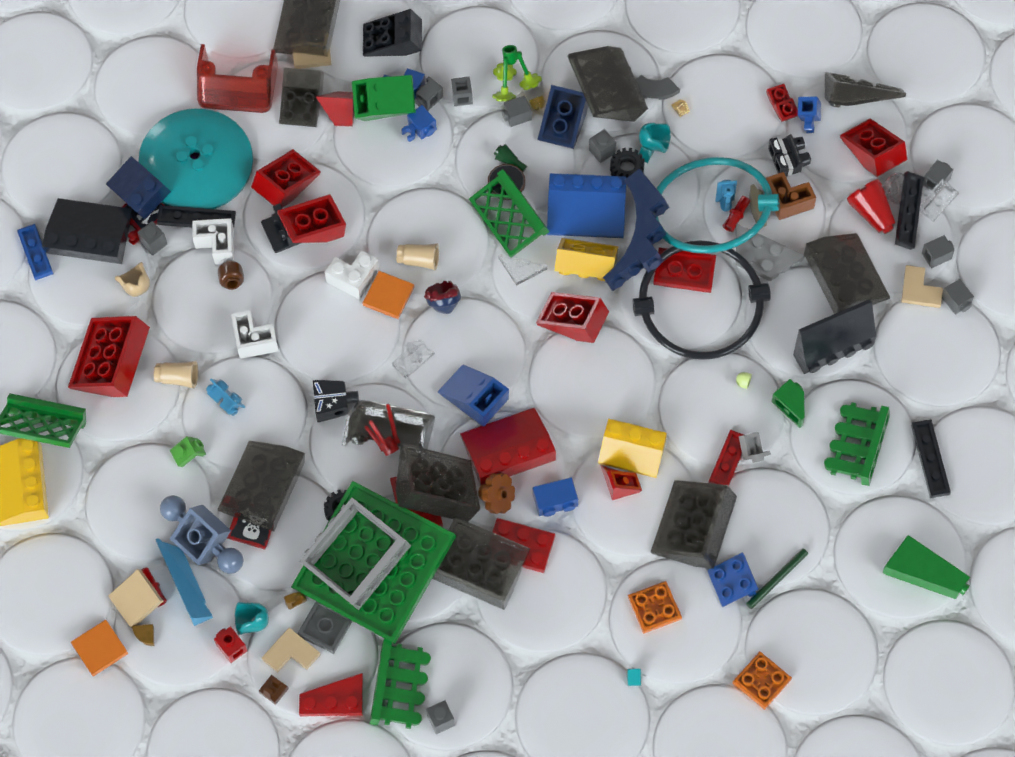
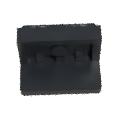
M280 203L273 206L274 214L271 215L272 217L261 221V225L274 253L301 244L292 243L278 216L277 211L282 209Z

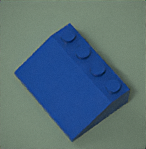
M550 173L547 228L550 232L547 235L624 238L626 183L624 180L626 177Z

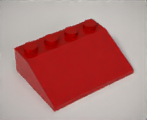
M137 316L91 318L68 388L108 397H128L150 327Z
M535 407L488 423L484 427L480 426L460 433L480 486L486 483V479L491 474L501 473L507 474L510 477L556 460L555 447Z

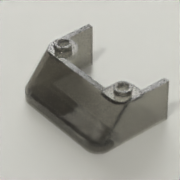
M366 400L358 401L346 416L342 445L346 446L350 441L353 444L363 445L364 442L373 440L365 429L367 425L373 431L369 424L370 420L373 421L383 438L387 436L393 438L386 404ZM390 405L397 435L401 441L397 445L407 447V452L411 456L417 457V461L421 462L427 453L435 416Z

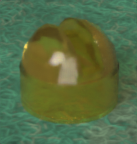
M543 95L529 100L534 110L538 111L539 108L543 109L545 106Z

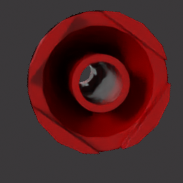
M879 179L867 183L866 187L861 190L858 189L847 198V201L878 233L883 232L885 235L894 229L895 220L882 183Z

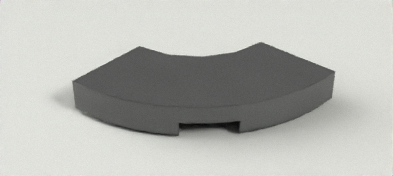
M640 75L627 85V89L630 92L645 99L663 100L680 93V89L669 77L662 80H650Z

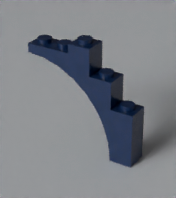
M640 169L624 180L635 201L636 224L631 243L624 256L603 277L612 291L620 288L643 268L649 273L663 262L653 244L659 242L666 235V232L656 218L664 214L670 207L665 198Z

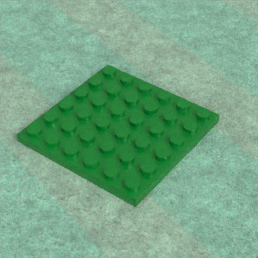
M352 481L331 519L339 514L343 504L346 505L353 498L405 539L411 547L359 610L304 565L291 588L395 644L455 540L456 535ZM358 511L314 566L349 595H352L393 545L395 540Z

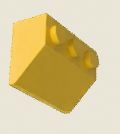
M561 238L557 248L554 271L562 275L577 274L581 278L597 277L598 280L605 281L603 277L616 265L619 246Z
M608 418L598 464L657 478L667 433Z

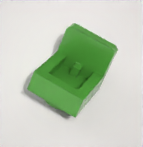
M188 436L170 449L179 467H184L196 456L203 457L206 455L201 440Z

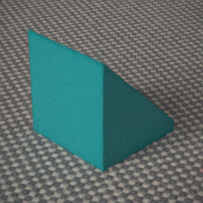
M641 147L639 154L641 153L644 162L648 163L654 151Z
M641 669L627 670L628 686H641Z

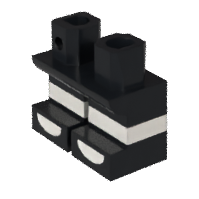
M792 134L784 139L778 140L776 137L769 140L768 150L773 162H775L774 165L777 173L784 172L787 177L801 172L802 167L811 164L810 154L808 152L799 154L798 151L805 149L803 137L793 138Z

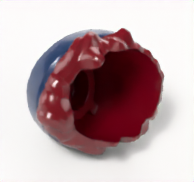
M443 281L441 284L436 283L425 290L424 298L435 311L442 314H450L460 301L461 294L456 284H453L451 281Z

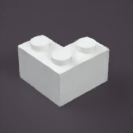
M231 218L192 221L193 241L196 249L212 248L215 265L234 261V228Z
M362 250L352 265L334 257L325 271L326 282L360 299L380 270L378 258Z
M250 310L231 314L240 359L278 352L273 324L254 327Z

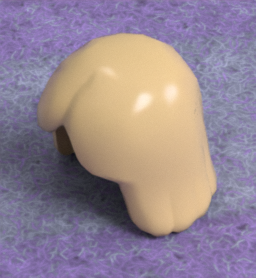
M142 262L125 274L115 277V280L120 283L125 292L132 297L144 294L150 287V280Z

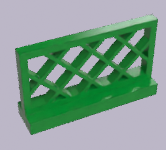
M502 169L497 173L498 176L471 196L469 200L512 258L539 236H545L550 231L511 177ZM500 183L502 186L501 194H492L493 187ZM481 196H487L486 206H479L476 200ZM491 197L500 198L498 207H489ZM504 198L512 200L511 209L502 208ZM489 210L497 211L496 221L487 218ZM501 211L510 212L509 222L500 221ZM514 213H522V223L513 222ZM499 224L508 225L506 235L498 233ZM512 226L521 227L519 236L510 235ZM525 227L532 228L535 231L530 237H523ZM509 239H517L518 245L511 251L508 247Z
M9 393L7 404L0 414V434L67 448L71 447L81 428L84 429L86 425L85 408ZM20 419H23V421H24V422L19 423V424H15V423H14V421H17V420H20ZM7 423H9V424L11 425L10 427H7V428L1 427V425H4V424H7ZM39 423L43 424V426L38 428H34L33 426ZM26 427H29V429H30L29 431H26V432L20 431V429H23V428H26ZM58 427H61L63 429L57 432H54L52 430ZM45 431L49 432V434L45 436L39 434ZM64 435L69 437L68 440L58 438Z

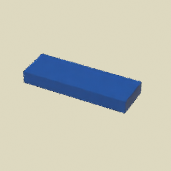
M36 224L18 229L17 232L35 281L53 275L47 254L42 248V241Z

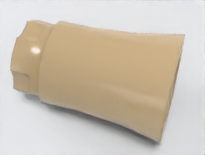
M438 243L398 245L397 263L436 270L439 261Z
M196 361L156 363L153 374L154 381L194 389L198 381V364Z

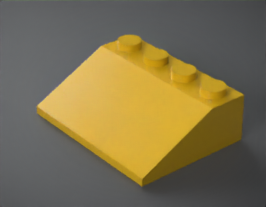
M19 438L0 445V526L48 519L41 443Z

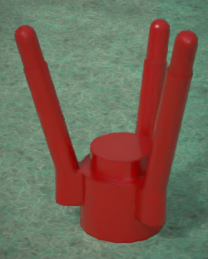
M386 404L393 438L391 436L383 438L372 420L369 421V424L373 431L367 425L365 426L366 431L377 443L381 452H384L385 456L399 450L397 444L401 442L397 435L390 404Z

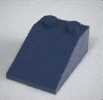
M551 85L537 140L574 149L587 114L591 95Z
M132 156L106 183L111 190L144 219L171 192Z

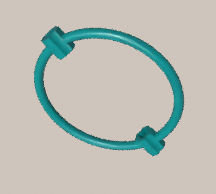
M712 157L689 162L672 171L661 181L656 188L661 195L674 179L692 169L708 165H727L742 169L757 179L764 191V194L758 195V209L763 212L750 230L738 238L722 244L708 246L692 245L675 239L667 232L662 239L678 249L693 253H716L732 249L756 235L767 222L771 211L779 210V194H772L770 185L761 172L740 160Z

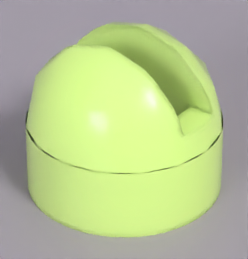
M747 372L739 373L736 377L738 386L748 389L752 374Z

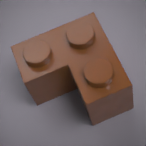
M784 172L766 177L772 194H779V210L774 211L778 220L814 209L816 196L809 182L791 187Z

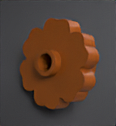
M491 474L486 479V483L479 487L478 496L485 502V509L491 514H505L511 509V501L515 499V487L511 486L512 479L507 474Z

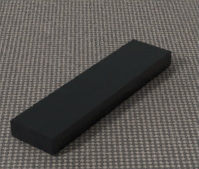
M907 171L904 173L895 245L912 250L915 248L924 177Z
M159 205L157 225L192 228V221L231 218L233 228H235L236 211Z
M932 419L912 422L911 427L930 498L950 495L951 491Z

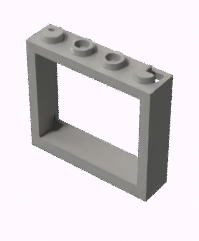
M351 498L346 505L343 504L339 514L329 521L328 527L316 537L315 543L310 549L305 551L306 554L299 562L359 610L411 545L355 499ZM359 511L394 539L395 542L352 595H349L316 568L314 564Z

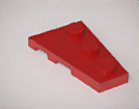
M363 673L301 693L299 696V716H363Z

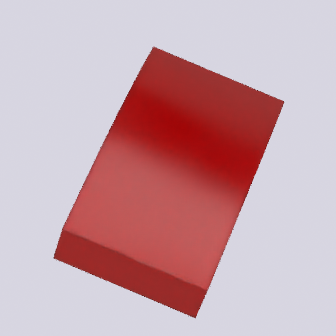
M785 84L766 90L767 96L781 122L798 117L797 107L793 98H790Z

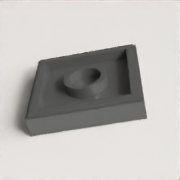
M315 602L297 634L304 640L334 654L352 621Z

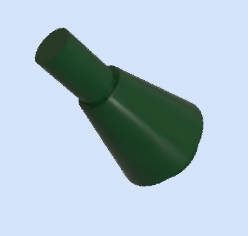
M506 144L503 146L499 145L494 152V155H496L495 160L517 166L523 172L526 170L527 165L518 160Z

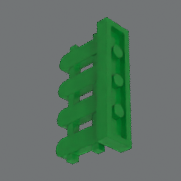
M851 402V405H843L840 408L841 416L847 419L845 423L839 422L835 425V432L841 436V439L830 442V450L836 453L835 458H826L824 466L827 470L831 471V475L836 476V473L851 475L853 480L860 477L862 485L870 486L889 422L890 409L887 406L881 405L880 412H878L876 407H871V410L856 407L857 404ZM852 420L866 422V427L851 424ZM872 424L876 425L875 429H871ZM847 437L861 440V444L846 442ZM841 456L855 457L856 461L841 460Z
M387 639L383 640L369 724L378 726L379 721L384 720V725H390V722L406 724L405 728L411 729V725L417 726L421 723L422 716L420 713L414 712V705L420 706L425 701L424 694L417 692V685H425L428 681V676L426 673L420 672V665L426 666L431 661L430 654L423 652V648L418 647L417 651L405 649L399 643H397L396 647H393L392 642ZM389 660L394 661L393 667L388 666ZM399 662L415 664L414 670L399 668ZM386 680H391L390 687L385 686ZM396 682L412 684L411 690L395 688ZM383 700L388 701L387 707L382 706ZM393 702L409 704L408 710L392 708Z

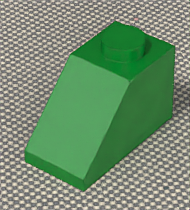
M789 379L773 393L771 402L801 428L805 418L804 391L800 384L794 383Z

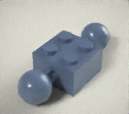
M171 495L163 499L160 504L161 515L168 521H178L180 523L170 537V540L197 565L211 562L216 555L218 557V567L224 573L234 574L242 568L244 560L241 552L235 548H225L222 545L231 530L204 505L191 507L186 513V504L182 498Z

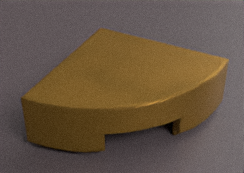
M301 592L284 596L285 603L290 610L307 601L305 595Z
M153 624L132 626L133 632L140 642L148 646H155Z

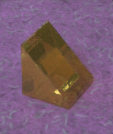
M680 99L671 104L679 117L690 112L687 102Z

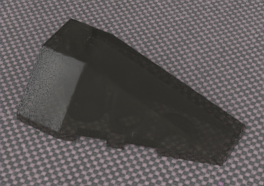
M825 72V99L833 107L839 108L841 105L851 106L906 97V93L901 88L880 83L873 86V83L867 80L860 79L858 82H855V80L849 78L850 76Z

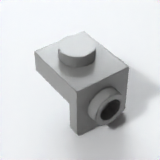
M759 432L739 436L743 460L752 459V463L764 461L765 456L771 455L770 451L763 452Z

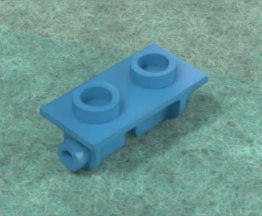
M723 180L717 183L715 202H720V207L725 212L730 211L732 208L731 201L735 200L737 180Z
M210 379L213 385L210 384L206 388L207 394L216 403H219L223 398L224 400L219 406L228 415H236L238 407L245 408L241 403L242 398L234 392L231 393L228 390L229 386L221 379L219 381Z

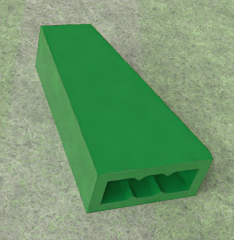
M909 535L887 562L883 573L887 576L953 599H957L960 594L964 595L970 587L967 584L970 576Z

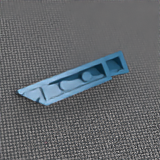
M155 539L193 625L196 626L212 619L213 616L205 605L206 601L184 552L177 546L162 542L160 539Z

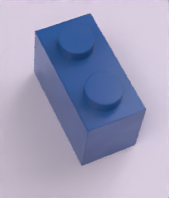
M572 477L533 487V498L539 516L549 517L556 512L563 510L568 512L578 507V497Z

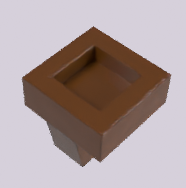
M271 675L259 689V693L276 705L289 688Z

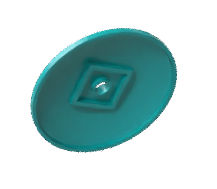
M195 108L172 113L157 122L146 134L141 144L138 162L171 191L161 203L166 206L216 209L233 200L246 186L252 172L253 153L246 133L234 120L213 110ZM196 152L200 154V157L192 159L190 155Z

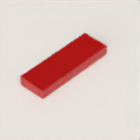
M733 430L729 431L708 484L728 490L742 456L739 436L744 434Z

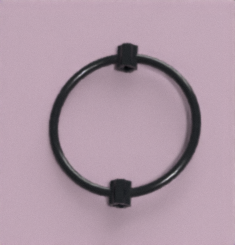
M702 240L684 242L692 245L702 246L719 244L716 242ZM673 246L661 253L660 256L664 262L670 256L684 250ZM729 249L722 251V253L737 261L748 273L753 285L748 286L749 300L751 303L756 302V309L749 328L733 344L715 351L698 352L681 348L667 340L655 327L650 317L651 314H654V301L652 296L647 297V290L656 269L651 270L649 273L646 271L643 276L639 298H633L632 300L634 316H642L647 329L662 346L686 358L700 360L715 359L726 356L741 348L757 330L763 315L764 301H770L771 292L769 284H761L751 264L735 250Z

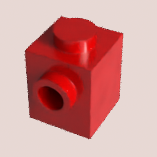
M231 626L220 630L214 638L217 647L230 663L248 651L245 643Z

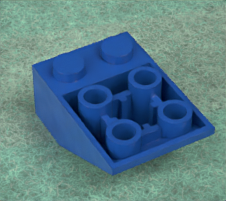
M464 364L438 390L441 396L483 427L509 400V388L494 377Z

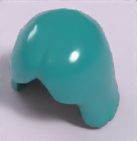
M656 123L644 124L639 132L641 146L649 150L666 153L671 139L670 126L668 124Z
M238 602L235 607V626L238 635L258 632L265 629L268 625V611L262 604Z

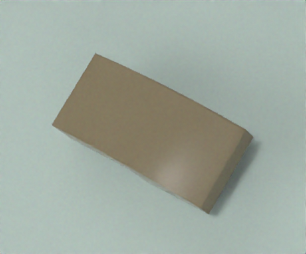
M753 184L750 186L749 199L751 200L750 209L755 222H757L763 212L758 209V195L763 194V192Z

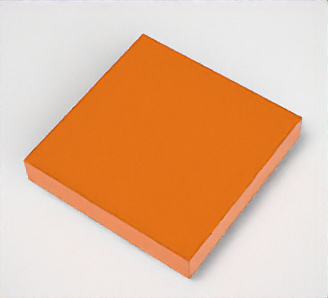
M378 271L363 301V306L399 319L415 288L414 284Z
M666 581L628 595L643 634L682 620L680 611Z
M107 620L102 621L71 641L72 646L92 676L97 675L128 655L127 650Z
M759 651L733 680V684L765 710L792 680V677Z

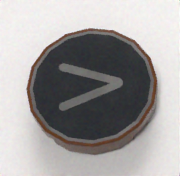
M511 164L496 166L488 176V183H490L498 176L497 173L504 169L521 192L524 191L525 176L523 171L517 166ZM500 183L493 187L492 194H501L502 186Z

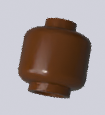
M227 261L219 266L218 279L220 285L229 290L237 289L242 285L244 274L238 262Z

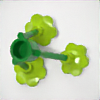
M504 46L502 48L503 63L497 64V68L493 69V74L497 76V79L503 81L501 91L492 95V98L499 102H506L516 98V95L508 92L507 81H511L513 76L517 74L516 69L513 68V64L516 63L517 59H519L524 71V78L519 83L521 88L524 90L535 88L542 81L541 76H538L537 73L531 75V72L528 71L522 58V52L517 51L516 46Z

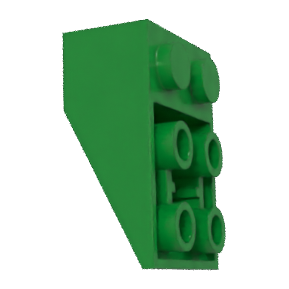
M412 75L352 81L355 119L370 121L416 113Z

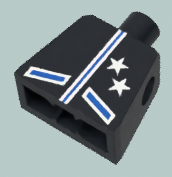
M313 380L317 423L345 416L348 414V404L359 403L358 391L346 392L344 381Z

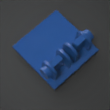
M743 552L707 570L722 607L746 595L752 597L756 594V590H758Z

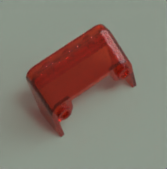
M201 44L197 64V101L199 106L205 109L256 113L269 111L272 107L278 70L276 51L271 49L269 65L257 66L253 70L252 77L217 75L214 63L208 61L205 44Z

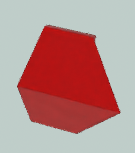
M337 91L316 96V99L334 123V126L353 127V92Z
M600 465L612 500L642 491L636 473L619 471Z

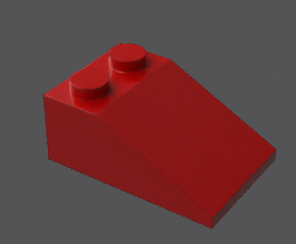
M871 118L840 135L842 141L863 167L876 177L908 160L905 141Z
M292 149L257 170L251 188L273 206L280 203L283 208L290 204L320 175L321 171Z
M331 194L277 211L292 243H326L344 237L346 222Z
M551 292L536 324L576 341L594 343L608 316L609 310L599 297Z

